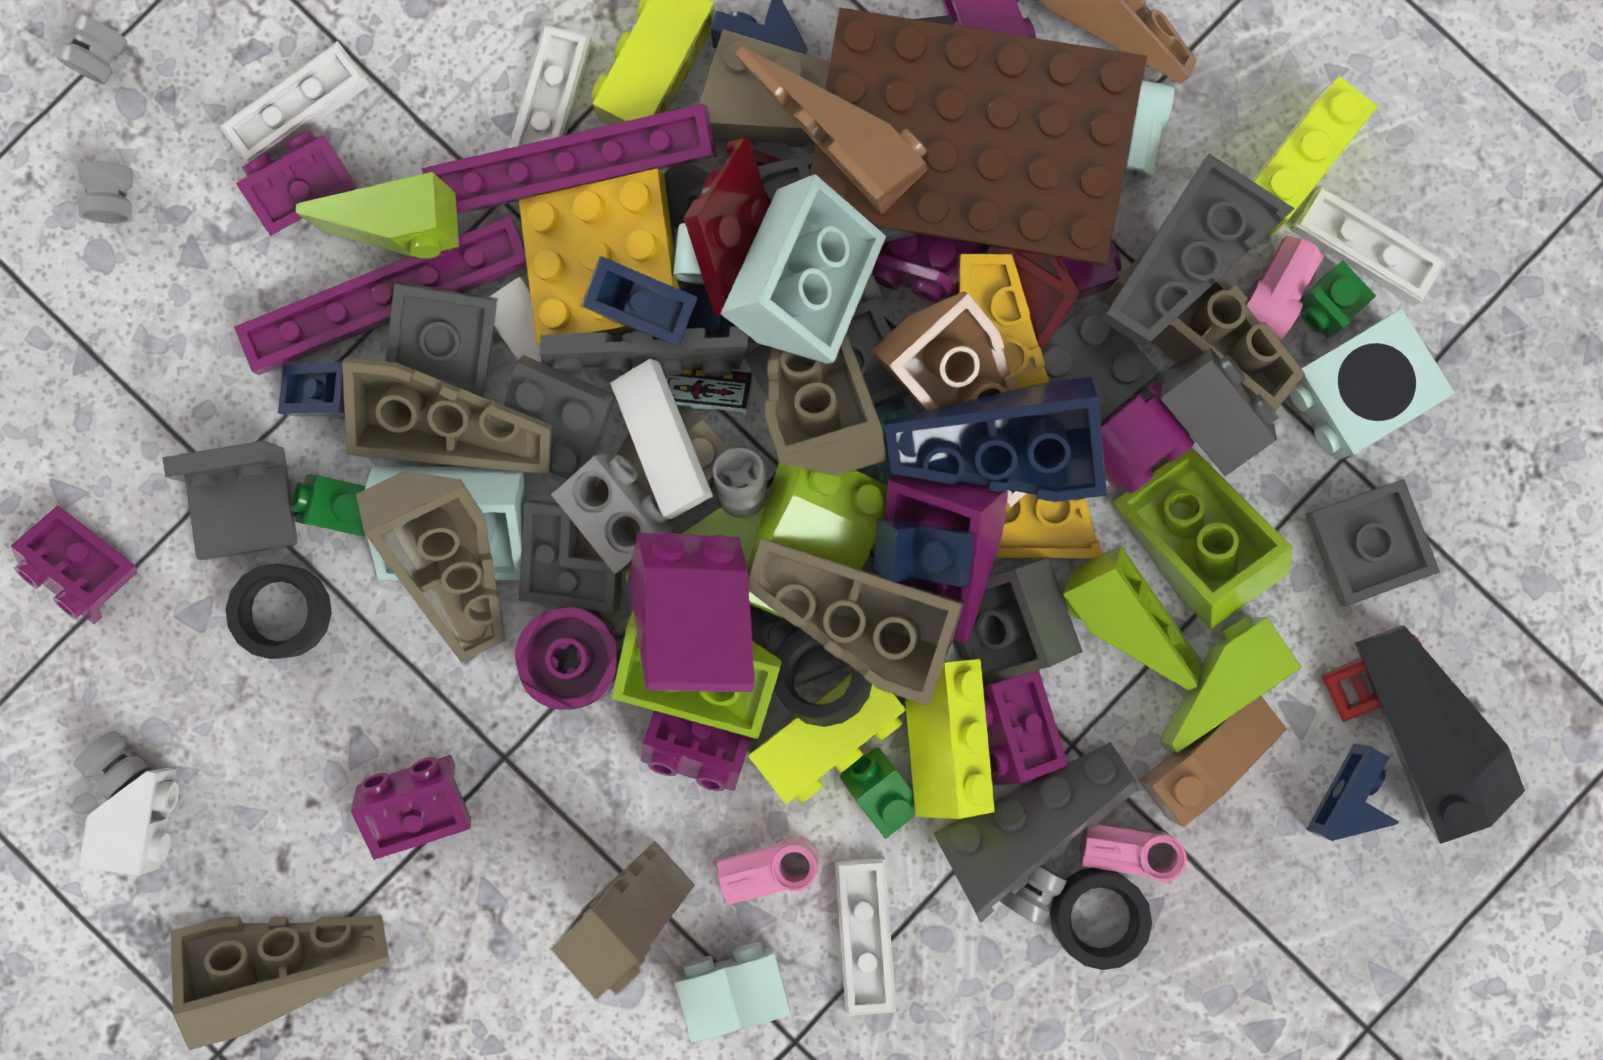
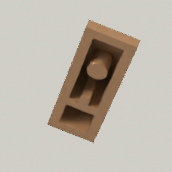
M1260 696L1180 752H1173L1138 781L1170 821L1185 827L1223 797L1287 728L1263 697Z

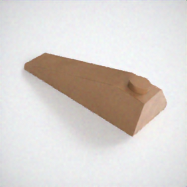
M1039 0L1046 9L1121 51L1146 55V65L1180 84L1189 78L1197 59L1167 17L1159 10L1154 9L1150 11L1145 4L1146 0Z
M965 291L909 315L871 350L874 356L923 411L1019 388L1015 375L1009 370L1002 350L1004 344L999 330L969 293ZM1009 490L1007 504L1012 507L1026 493Z

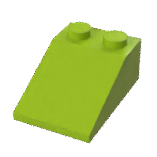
M1192 447L1176 460L1168 461L1152 473L1154 476L1138 490L1131 494L1125 492L1113 501V507L1177 595L1210 630L1217 627L1290 572L1293 546Z
M779 462L747 564L748 578L761 539L862 569L876 541L877 518L885 517L888 485L856 470L836 476L788 466ZM749 592L750 605L782 617Z
M632 611L627 624L611 699L759 739L782 660L752 641L755 678L753 692L646 690L634 613Z

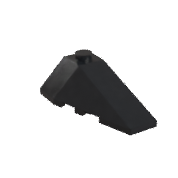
M1402 625L1355 642L1422 819L1435 838L1442 844L1492 827L1525 792L1509 746L1406 626Z

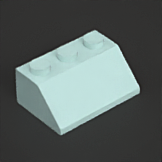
M816 174L779 188L772 199L721 315L759 344L823 363H832L837 356L886 236Z
M468 466L372 467L365 489L403 471L461 479L485 515L495 580H520L524 502L528 501L523 472ZM368 539L378 581H400Z

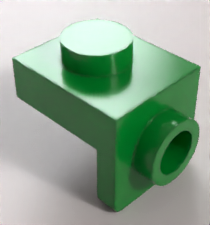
M307 474L304 483L298 482L293 493L291 510L297 512L295 522L366 537L356 496L357 493L365 490L366 486L320 475Z
M879 747L861 756L841 773L840 779L885 839L915 817L914 794Z

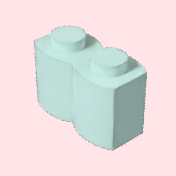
M754 942L732 950L733 958L714 963L712 956L694 959L683 965L684 972L676 975L675 984L691 1043L719 1037L740 1028L767 1023L790 1014V1006L774 947L763 949L761 942Z

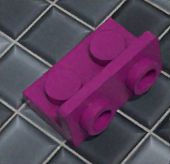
M309 129L285 143L289 150L286 154L272 161L269 154L265 153L241 167L246 176L242 177L236 185L270 236L302 219L296 213L297 203L340 194L357 188L353 178L331 145V139L327 132L315 137L312 130Z
M916 234L885 242L872 269V275L876 282L883 287L891 290H897L899 285L908 287L917 296L937 303L939 298L948 299L958 294L959 254H983L984 249L978 244Z
M58 505L11 545L18 563L14 569L24 581L36 589L44 585L56 595L53 598L54 602L73 619H77L82 615L92 624H96L102 618L99 608L137 574L133 563Z
M1039 670L983 685L991 778L994 785L1020 784L1068 766Z
M654 711L642 744L640 760L648 764L652 771L661 775L675 776L678 773L696 779L698 785L708 790L724 791V789L735 791L752 737Z
M451 755L439 759L434 757L424 758L415 762L410 768L389 775L387 773H377L357 785L351 813L373 860L471 828V816L454 779L455 762Z

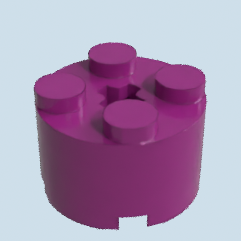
M1157 380L1147 386L1153 395L1144 400L1139 394H1136L1101 422L1106 481L1114 491L1124 487L1129 494L1135 492L1154 476L1149 469L1164 456L1170 462L1176 460L1195 444L1188 431L1160 399L1162 387Z
M575 607L556 608L534 618L524 628L516 644L515 664L517 665L518 674L525 691L535 701L557 710L578 709L598 702L614 688L623 641L614 626L598 613ZM576 646L578 648L576 656L581 659L580 666L569 667L566 670L564 668L566 659L560 656L563 649H573Z

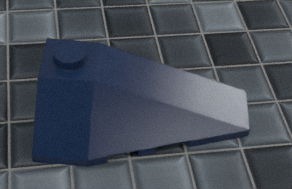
M1092 377L1039 383L884 421L891 474L948 484H955L958 481L987 486L988 491L1005 494L1006 490L1036 495L1037 499L1051 502L1107 496L1099 400Z

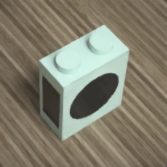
M1400 309L1303 366L1301 369L1305 375L1289 396L1294 405L1300 411L1306 412L1315 425L1314 434L1321 448L1326 453L1333 454L1335 459L1339 460L1358 453L1456 393L1403 309Z

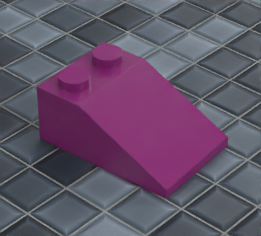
M895 475L888 480L885 518L974 532L970 581L968 585L959 587L915 578L901 581L965 602L953 637L954 640L965 644L970 638L1001 540L1009 490H1006L1005 494L988 491V487L958 481L955 484Z
M638 532L628 583L646 690L753 692L755 678L748 570L740 538L722 535L705 536L668 532Z

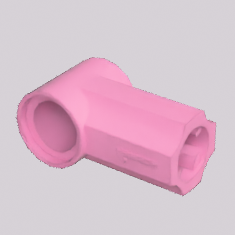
M1288 235L1282 239L1261 279H1258L1245 295L1248 299L1245 304L1260 323L1266 322L1280 341L1286 336L1298 318L1303 306L1300 299L1324 257L1315 244L1304 238H1294Z
M1098 823L1091 830L1084 829L1082 832L1080 845L1081 866L1148 876L1160 882H1167L1178 878L1184 871L1187 863L1186 852L1182 844L1166 832L1160 830L1146 831ZM1157 843H1167L1171 849L1169 861L1160 868L1151 867L1147 859L1150 848Z
M791 837L778 845L719 859L716 864L722 895L727 905L784 890L801 891L809 887L816 877L819 853L815 845L808 839ZM798 852L807 858L810 868L802 874H791L784 868L782 858L788 853Z

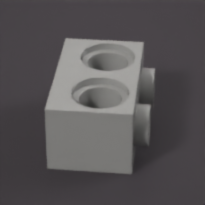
M611 451L591 458L551 495L612 572L617 574L631 566L636 540L630 537L626 530L628 517L637 521L643 533H672L675 528L668 521V518L662 517L655 497L647 495L636 481L638 475L630 462L620 455L616 456ZM597 477L603 479L608 486L609 494L606 501L600 499L595 492Z

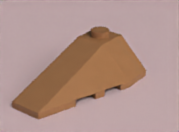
M743 46L734 53L750 75L881 214L927 171L926 162L921 158L927 150L908 129L905 128L899 134L889 123Z

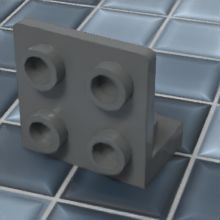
M263 440L162 457L165 477L185 482L197 559L210 560L297 544L294 512L291 510L292 498L283 447Z

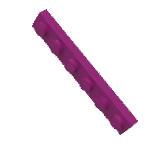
M699 104L421 169L422 174L435 173L455 192L458 215L517 202L523 198L656 168L661 170L689 161L697 162L715 158L717 153L708 106Z
M507 216L460 235L459 247L441 251L440 255L436 257L417 258L408 256L237 325L234 328L251 371L261 375L390 323L394 284L396 282L464 293L527 267L525 247L514 220L511 216Z

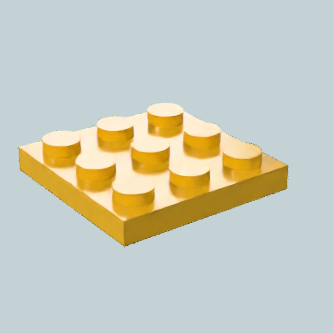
M658 168L519 199L536 344L540 345V335L599 332L613 334L634 329L612 322L581 307L599 256L679 289L678 279L673 277L675 252L664 173Z

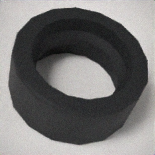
M278 563L257 566L242 575L231 589L225 608L227 626L236 643L252 655L268 659L301 656L316 647L326 634L332 615L330 596L320 579L306 569ZM276 582L289 583L298 588L306 599L308 610L305 625L300 632L290 639L282 641L267 639L261 635L253 624L251 612L255 596L270 583Z
M799 628L787 636L775 652L774 656L782 660L774 691L784 707L806 724L827 727L844 723L859 713L870 696L872 684L851 667L852 677L850 686L841 697L832 703L819 705L809 703L800 697L794 688V668L803 655L814 648L823 647V645Z
M1097 868L1082 869L1066 878L1067 883L1061 894L1053 896L1050 909L1053 932L1064 950L1082 965L1099 970L1121 968L1136 959L1148 943L1152 927L1150 906L1140 888L1116 871ZM1105 888L1113 890L1122 896L1128 906L1130 915L1128 930L1122 939L1112 946L1103 948L1089 946L1077 937L1072 928L1071 914L1073 905L1082 894L1090 889Z

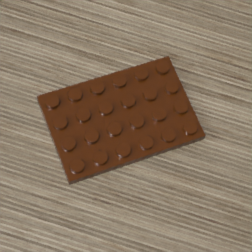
M839 7L825 90L889 123L899 134L905 128L908 129L927 150L921 157L926 162L927 171L883 214L875 208L816 144L810 176L816 174L878 228L1105 266L1108 260L1147 56Z

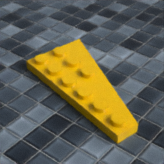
M959 254L958 294L963 291L969 293L999 330L1004 344L1002 350L1010 372L1015 375L1018 387L1023 388L1049 382L1043 355L1035 337L1029 317L1030 312L1012 254ZM1026 493L1012 507L1007 504L1003 533L995 558H1096L1102 555L1100 544L1096 539L1090 519L1091 514L1086 498L1051 502L1037 499L1036 495Z

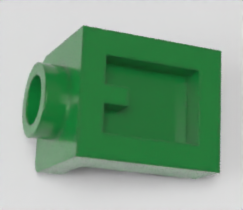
M1342 260L1302 295L1300 302L1303 303L1301 317L1310 329L1317 333H1323L1326 338H1329L1349 325L1350 320L1371 302L1376 295Z

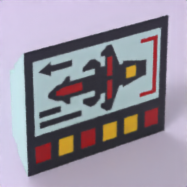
M682 369V374L665 376L676 405L707 410L739 411L747 414L752 373L732 371L731 375L715 377L703 375L702 369Z

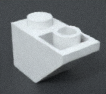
M162 768L145 772L87 815L78 868L136 876L160 869L161 863L165 861L170 849L171 838L170 834L166 833L169 813L175 808L179 795V786L175 782L177 769Z

